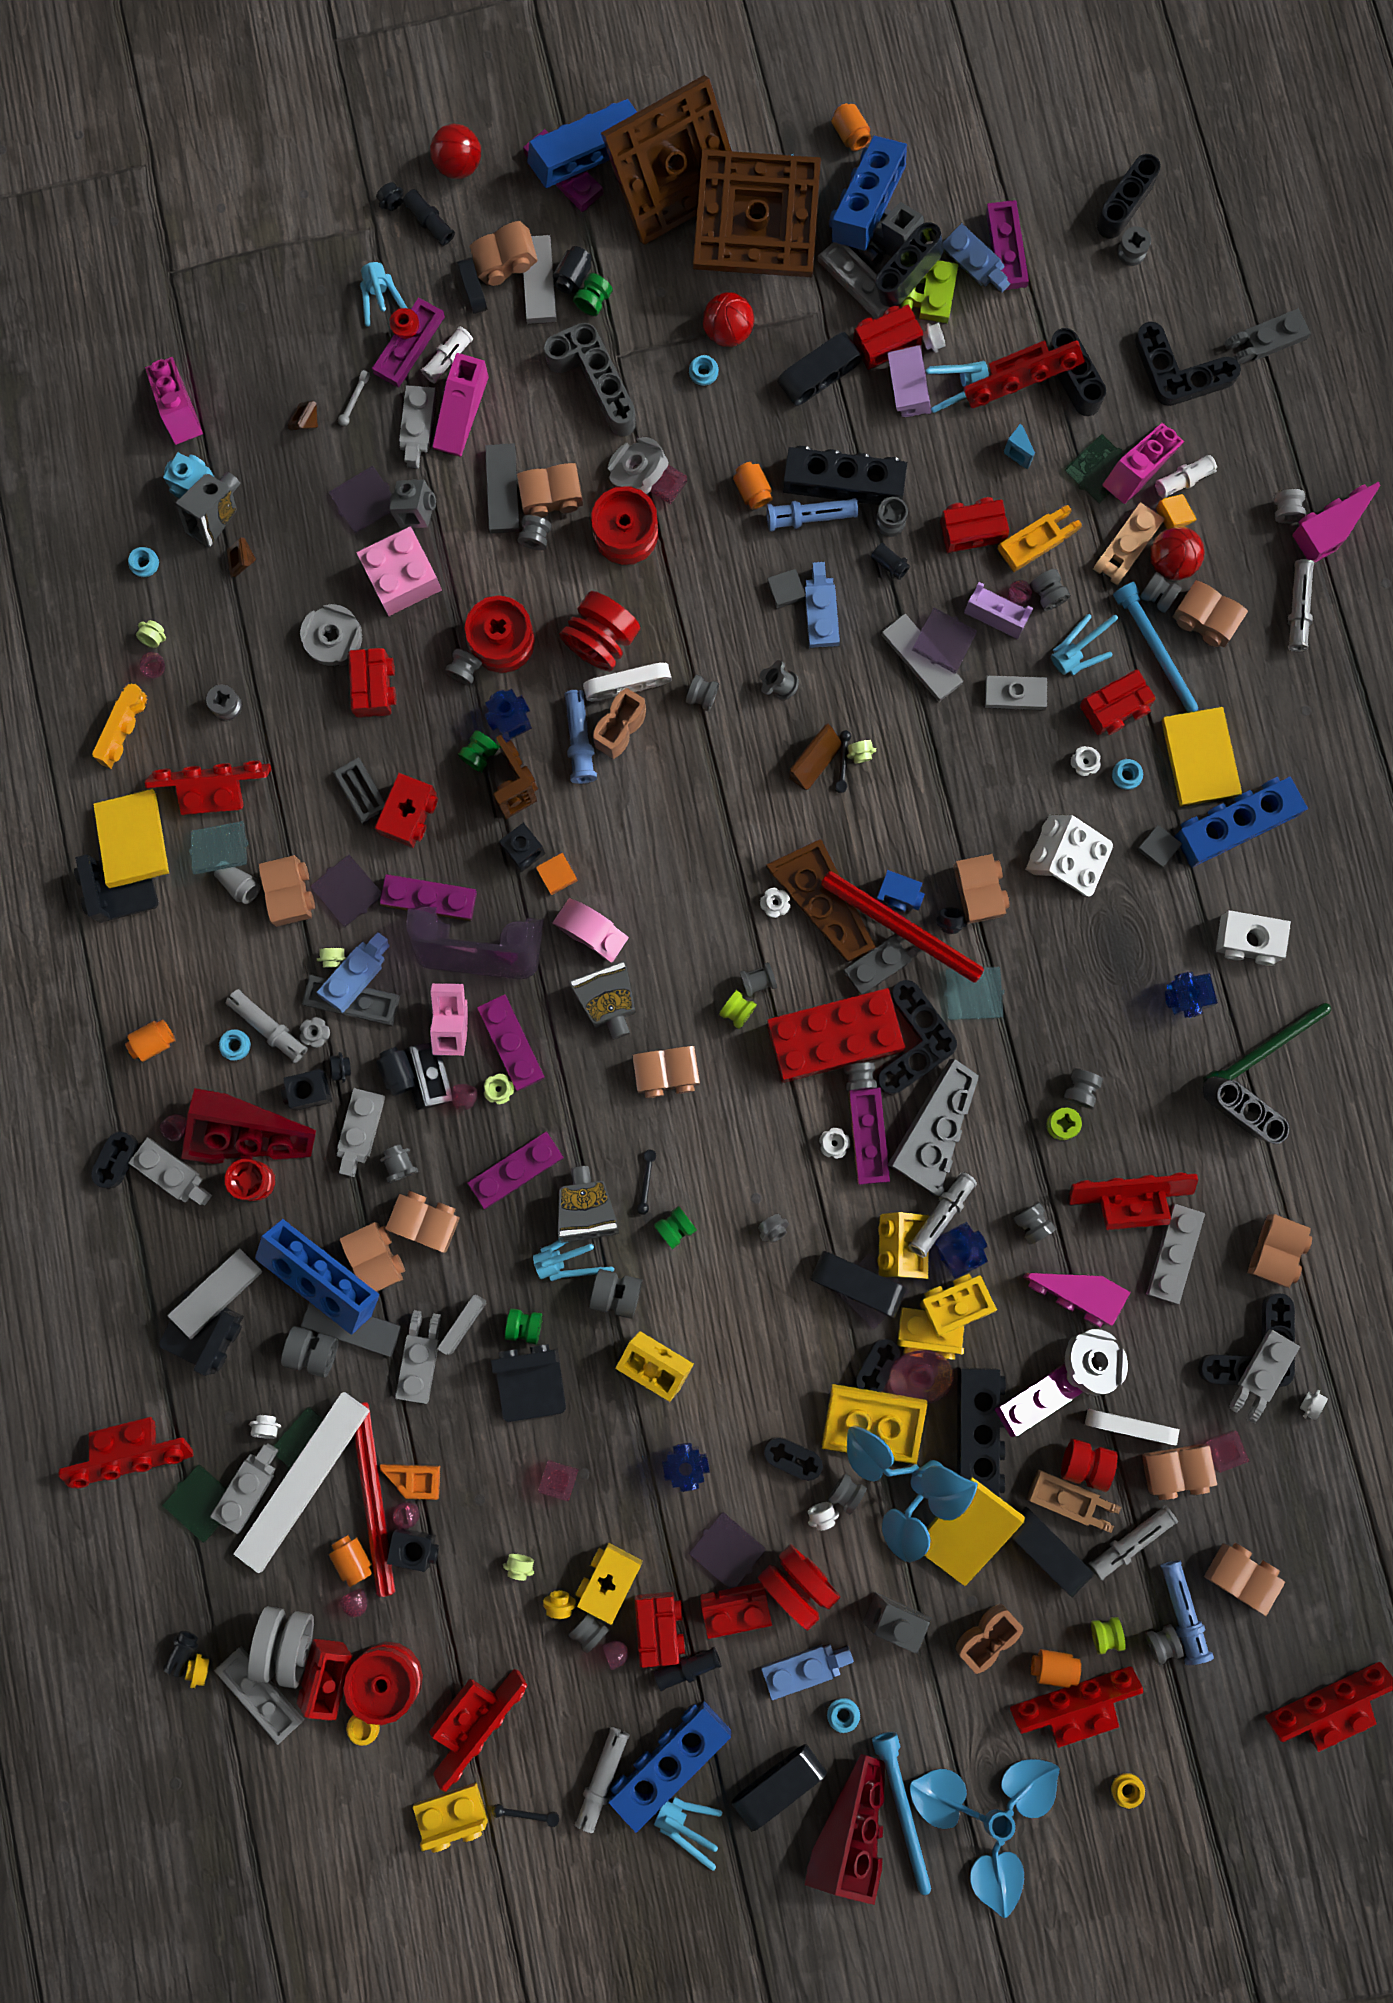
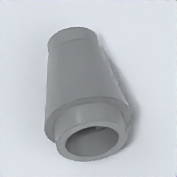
M227 862L221 863L214 872V876L236 902L248 904L260 892L257 878L229 865Z

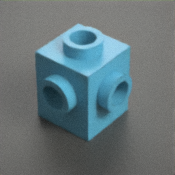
M177 452L175 458L166 465L163 478L170 487V493L180 499L203 475L210 474L213 477L214 475L198 457L191 454L189 457H186Z

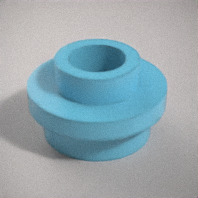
M701 355L691 362L689 375L696 384L702 386L710 385L718 377V365L711 357ZM701 369H706L709 371V373L702 375L699 373V371Z
M139 547L130 553L128 565L136 576L149 577L157 571L159 559L150 548ZM143 560H149L146 566L140 567V563Z
M1124 759L1119 761L1113 768L1112 779L1119 788L1131 790L1141 783L1143 769L1136 761ZM1129 771L1132 779H1124L1122 772Z
M240 1030L227 1031L219 1041L221 1054L232 1061L241 1060L246 1057L251 1048L249 1037ZM239 1040L240 1048L232 1051L231 1043Z
M839 1698L830 1704L827 1718L834 1730L847 1733L857 1727L860 1720V1712L852 1700ZM841 1709L849 1711V1717L846 1720H840L837 1717Z

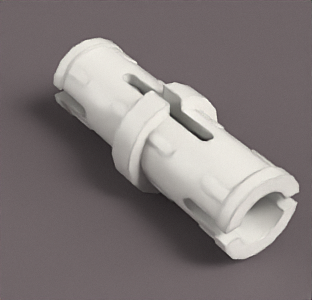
M460 326L444 345L440 344L437 347V353L421 369L422 374L430 382L436 383L446 369L452 365L456 352L461 353L473 341L470 333Z
M1206 455L1194 463L1179 466L1177 471L1155 482L1157 493L1160 497L1166 498L1178 490L1193 487L1195 482L1217 471L1214 458L1211 455Z

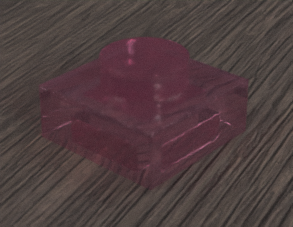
M668 464V467L664 470L658 481L652 485L650 492L667 503L672 504L687 483V476Z
M1232 1430L1204 1441L1206 1445L1210 1446L1216 1472L1221 1473L1250 1462L1237 1430Z
M548 1460L538 1492L569 1502L579 1469Z

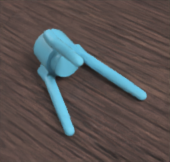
M371 262L362 267L361 275L363 281L360 283L363 295L364 323L366 327L370 326L369 292L372 295H376L377 303L382 312L386 310L382 293L386 291L387 287L400 309L407 308L393 284L391 275L385 274L381 263Z
M985 361L964 365L929 366L926 369L927 374L960 373L962 386H967L989 377ZM963 391L932 407L931 411L935 413L966 398L965 392Z
M1087 614L1065 640L1053 649L1054 653L1051 655V660L1059 672L1064 675L1070 672L1074 676L1080 670L1112 657V652H1106L1080 663V660L1083 658L1080 650L1118 619L1117 615L1110 617L1076 645L1074 643L1070 644L1091 619V615Z
M558 1240L551 1245L541 1248V1253L533 1255L534 1265L540 1279L549 1277L551 1281L566 1277L597 1275L599 1269L614 1271L612 1266L560 1271V1269L564 1268V1260L593 1250L594 1246L592 1244L560 1254L559 1250H554L568 1242L560 1243Z
M676 1797L672 1803L667 1801L661 1807L654 1826L660 1828L659 1832L669 1836L710 1870H715L716 1865L679 1835L680 1832L713 1852H716L718 1849L715 1844L683 1825L687 1815L681 1811L683 1809L718 1817L722 1816V1811L684 1802Z

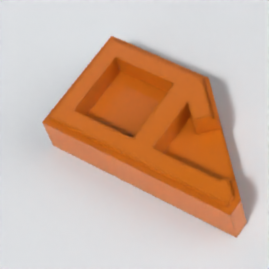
M380 1465V1471L391 1480L405 1499H439L440 1466Z

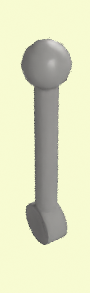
M365 370L360 374L359 382L344 414L338 417V423L341 426L349 424V415L364 384L369 380L370 373Z

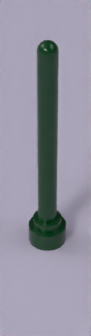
M1328 1003L1320 1004L1226 1070H1213L1204 1076V1084L1209 1078L1214 1076L1234 1080L1331 1012V1006ZM1225 1086L1222 1088L1220 1096L1225 1093Z

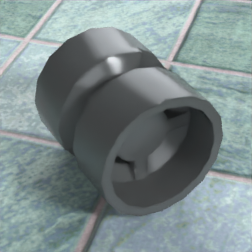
M599 1269L589 1308L606 1313L613 1309L615 1315L633 1319L643 1279L627 1275L619 1279L617 1273ZM616 1289L624 1292L622 1299L614 1298Z
M294 1326L287 1337L282 1353L281 1365L297 1371L305 1367L308 1374L326 1378L335 1360L338 1338L322 1333L315 1337L311 1330Z

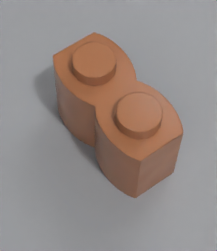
M521 221L509 223L501 227L494 234L483 236L470 245L477 276L486 285H500L512 273H524L538 261L530 230Z
M576 463L560 464L547 469H532L517 474L525 516L534 515L543 518L554 510H560L561 513H571L576 511L577 507L583 506Z
M1196 580L1179 605L1173 618L1182 629L1199 632L1207 644L1225 648L1248 610L1236 601L1222 596L1209 585Z
M628 688L618 693L612 702L610 713L598 722L594 730L595 748L612 759L622 754L628 745L630 734L635 732L645 719V699Z
M993 854L956 861L953 865L967 924L1003 917L1006 914L1005 909L1009 908V898L1006 890L1001 891L999 879L1003 877L999 860L994 861Z
M293 855L259 864L260 877L271 923L277 927L312 918L311 910L315 909V902L311 891H306L305 880H309V873L305 862H300Z
M694 1046L633 1055L637 1091L639 1094L645 1093V1098L664 1096L663 1091L669 1089H676V1094L690 1093L695 1091L694 1086L700 1085Z
M409 1191L407 1196L399 1194L385 1230L446 1253L460 1220V1217L454 1215L456 1209L439 1202L436 1208L425 1204L427 1197Z
M1268 1214L1247 1273L1281 1287L1290 1288L1292 1283H1297L1301 1275L1302 1267L1299 1265L1302 1253L1306 1254L1311 1247L1312 1236H1309L1311 1228L1276 1214Z
M374 1222L340 1238V1242L354 1274L378 1292L402 1281L401 1273L405 1272V1268L398 1254L393 1256L388 1244L392 1243V1239L388 1230H385L386 1227H380L377 1222Z
M1191 1445L1142 1454L1148 1491L1152 1495H1158L1159 1500L1177 1498V1492L1190 1490L1191 1495L1209 1493V1487L1217 1485L1209 1445Z
M1223 1543L1204 1577L1252 1609L1267 1616L1285 1584V1581L1277 1577L1280 1571L1263 1560L1258 1565L1249 1559L1252 1553L1237 1543H1234L1232 1547Z
M1003 1604L995 1605L983 1615L979 1626L969 1629L959 1638L955 1649L975 1674L981 1673L993 1665L1001 1650L1011 1647L1020 1638L1023 1626Z

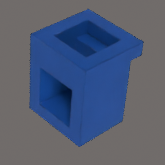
M887 870L876 900L881 903L882 901L887 902L889 908L898 912L912 911V909L919 911L925 893L919 892L922 882Z

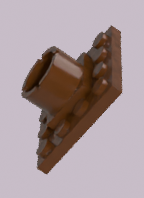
M705 75L601 132L639 241L644 245L697 215L702 149L732 151L710 79Z
M702 149L693 269L812 278L821 157Z

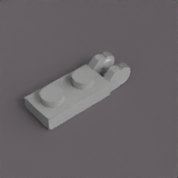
M414 1310L409 1335L406 1337L395 1399L427 1404L429 1402L438 1352L437 1348L440 1341L438 1340L441 1314H433L429 1323V1338L418 1336L422 1322V1312Z
M1269 1329L1238 1383L1239 1388L1229 1408L1234 1412H1238L1243 1407L1249 1392H1251L1257 1398L1248 1412L1247 1420L1255 1423L1265 1410L1267 1402H1270L1300 1346L1274 1330Z

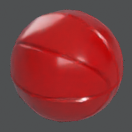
M452 123L441 127L435 133L430 145V155L434 166L441 174L451 179H463L473 174L481 160V146L472 130L464 125Z
M725 292L716 295L708 302L703 313L705 333L711 341L722 347L740 345L749 337L754 326L752 307L745 298L737 293Z
M1181 526L1166 529L1158 535L1153 542L1150 552L1151 562L1155 571L1165 576L1166 579L1174 581L1189 578L1201 567L1205 555L1204 545L1200 536L1195 531Z

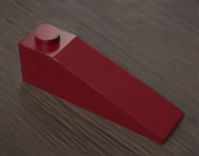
M194 1088L187 1117L181 1159L217 1164L224 1163V1159L229 1158L253 1160V1157L270 1156L275 1160L311 1157L316 1130L226 1093Z
M860 1755L812 1850L810 1862L807 1866L805 1886L836 1896L875 1905L882 1873V1858L877 1857L878 1839L883 1838V1826L878 1825L879 1808L884 1803V1761L867 1755Z

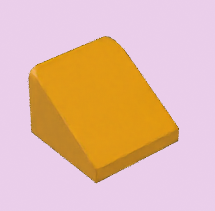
M1183 494L1164 498L1156 506L1158 514L1165 518L1163 523L1167 529L1178 526L1185 527L1197 520Z

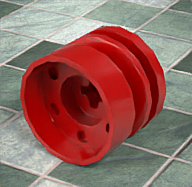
M590 591L577 608L578 613L583 619L571 617L568 620L569 627H564L559 635L562 641L582 660L601 670L610 672L616 666L615 659H621L623 656V651L619 645L629 646L641 628L636 618L620 604L599 592Z

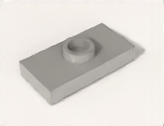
M986 676L985 708L1045 710L1047 707V678Z

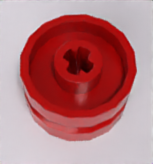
M630 486L615 487L604 492L595 502L591 513L594 541L599 552L609 561L621 565L635 564L646 559L655 549L658 541L657 509L652 499L642 490Z
M497 595L484 598L475 604L468 613L464 627L466 638L472 654L482 662L481 666L489 671L506 673L515 671L526 664L533 654L535 637L530 616L522 604L513 598Z
M789 1544L779 1554L780 1563L789 1575L787 1576L778 1567L769 1565L758 1576V1579L780 1606L799 1625L808 1631L820 1619L818 1610L809 1599L812 1598L822 1608L830 1609L841 1597L816 1564L808 1557H805L792 1544Z
M385 1641L372 1645L352 1663L345 1676L343 1691L348 1707L357 1718L367 1724L385 1725L397 1721L407 1713L421 1691L423 1674L420 1662L410 1649L400 1643ZM383 1680L386 1681L387 1687L382 1686Z

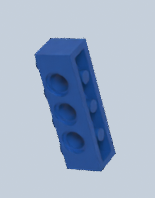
M874 135L869 146L863 148L860 165L858 168L854 167L850 177V185L848 189H843L839 207L837 210L834 209L830 216L829 228H832V242L866 250L905 170L906 143Z
M1291 776L1282 781L1278 777L1273 778L1261 785L1263 790L1255 794L1249 790L1234 798L1236 803L1228 807L1222 803L1207 811L1209 816L1201 820L1195 816L1180 825L1182 829L1174 837L1182 843L1180 848L1190 867L1193 868L1305 812L1308 807ZM1261 801H1266L1271 805L1272 813L1262 809ZM1233 815H1241L1245 820V826L1238 825L1234 821ZM1206 827L1214 828L1218 833V839L1210 838L1206 833Z
M284 1219L262 1235L255 1259L349 1334L352 1335L372 1317L380 1294Z
M705 1701L698 1707L695 1703L691 1705L681 1716L683 1722L675 1730L672 1727L668 1728L657 1740L660 1745L651 1754L648 1751L644 1752L634 1763L636 1769L628 1777L624 1774L621 1775L610 1787L612 1793L610 1794L609 1804L635 1833L731 1738V1729ZM688 1733H696L701 1738V1742L695 1747H689L683 1742V1737ZM669 1756L676 1760L677 1766L673 1770H664L660 1766L659 1761L663 1757ZM646 1780L653 1785L654 1789L648 1794H642L638 1792L635 1785L639 1781Z

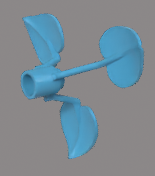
M851 1426L848 1429L847 1456L851 1467L860 1477L869 1481H877L882 1477L883 1473L886 1476L912 1474L911 1487L918 1493V1496L906 1509L905 1514L897 1509L889 1510L882 1521V1532L888 1547L903 1561L910 1563L922 1558L928 1552L931 1540L926 1526L919 1519L911 1517L914 1509L923 1498L928 1499L929 1508L935 1516L943 1520H954L961 1516L970 1506L978 1483L961 1477L936 1460H930L920 1468L914 1464L907 1468L889 1469L894 1463V1456L889 1446L881 1438L861 1427Z
M1027 1759L1014 1763L1005 1771L1001 1780L1003 1792L1011 1798L1007 1803L1006 1811L993 1809L986 1815L962 1805L967 1796V1789L961 1777L951 1770H932L913 1780L909 1787L912 1802L918 1813L929 1824L941 1829L953 1828L958 1823L959 1811L982 1821L987 1834L997 1840L992 1848V1856L982 1855L974 1862L970 1871V1883L974 1893L983 1903L992 1908L1002 1918H1007L1017 1905L1024 1885V1869L1017 1855L1012 1852H1003L998 1855L1000 1847L1015 1833V1822L1012 1818L1014 1815L1013 1806L1015 1805L1018 1812L1028 1818L1044 1816L1051 1809L1056 1798L1059 1767L1051 1762L1039 1759Z

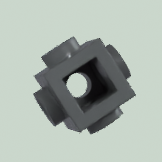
M424 479L397 481L394 493L390 497L389 510L401 529H406L410 526L411 528H428L432 510L436 507L435 494L431 492Z

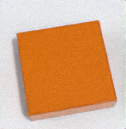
M563 853L536 867L551 895L578 881Z

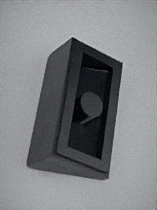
M425 1043L405 1049L404 1051L415 1075L413 1081L416 1087L411 1090L416 1109L422 1110L453 1101L442 1055H433L432 1044Z

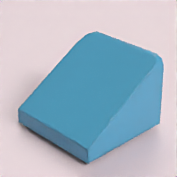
M1019 424L1009 437L1004 454L1028 469L1035 452L1023 426Z

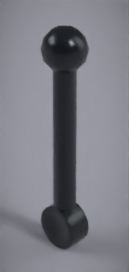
M847 730L842 731L839 735L842 747L839 781L835 786L838 793L846 792L848 787L845 782L847 746L848 741L851 739V733Z
M647 1150L644 1153L646 1167L641 1203L637 1205V1212L641 1215H645L649 1211L647 1198L652 1162L656 1160L654 1150Z
M496 1804L492 1807V1814L496 1818L506 1815L547 1822L550 1827H555L559 1823L557 1812H550L548 1815L507 1809L501 1804Z

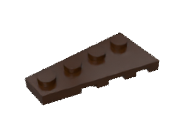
M822 839L766 864L767 870L847 963L876 948L857 909L821 885L823 878L829 871L840 876Z

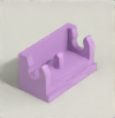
M920 345L888 352L897 411H901L902 417L932 413Z
M978 582L964 613L1018 639L1033 608L1030 606L1023 608L983 588L984 584Z

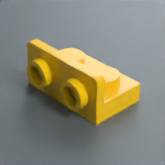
M903 1212L880 1215L878 1227V1266L880 1276L885 1278L928 1279L929 1251L926 1257H920L909 1249L908 1244L915 1238L929 1218V1215Z
M970 1274L954 1280V1287L943 1291L942 1287L939 1286L924 1293L926 1299L921 1301L920 1306L922 1310L925 1309L937 1337L997 1311L981 1275L972 1278Z
M901 1307L897 1345L905 1347L904 1353L923 1356L925 1349L936 1351V1357L954 1360L955 1353L964 1354V1348H962L964 1326L937 1337L925 1310Z
M477 1782L413 1805L422 1837L420 1843L421 1851L431 1849L432 1853L448 1848L452 1841L461 1838L463 1842L474 1840L482 1835L481 1831L485 1830L488 1823Z

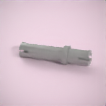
M1300 559L1294 563L1292 613L1288 615V624L1291 625L1288 649L1295 652L1308 649L1309 625L1313 622L1310 606L1314 561L1309 559Z
M237 989L231 993L230 996L233 1000L227 998L226 1005L230 1006L268 1039L267 1043L271 1047L276 1046L293 1063H297L302 1059L303 1056L300 1053L306 1054L308 1048L289 1034V1029L285 1025H279L246 997L241 990Z
M964 1172L960 1173L948 1192L942 1193L939 1197L940 1203L912 1242L908 1244L909 1249L920 1257H926L927 1252L944 1231L955 1213L961 1212L964 1208L963 1202L977 1185L976 1180L972 1176Z
M1164 1505L1158 1512L1141 1523L1120 1541L1114 1540L1111 1542V1547L1095 1560L1089 1562V1566L1097 1577L1103 1581L1106 1576L1123 1563L1128 1565L1132 1562L1130 1559L1132 1556L1153 1542L1174 1524H1177V1518Z
M610 1727L608 1738L590 1786L584 1790L583 1796L585 1799L577 1821L574 1824L578 1829L584 1826L583 1831L588 1833H594L602 1807L608 1803L609 1796L607 1793L627 1739L630 1736L625 1731L620 1733L621 1730Z

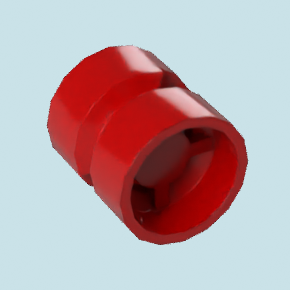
M240 1159L228 1167L225 1174V1186L227 1191L235 1198L247 1201H261L272 1193L275 1186V1175L273 1170L265 1163L252 1159Z
M1071 1438L1062 1460L1061 1478L1077 1484L1086 1480L1088 1487L1107 1492L1115 1476L1118 1460L1117 1452L1103 1447L1092 1450L1090 1443Z

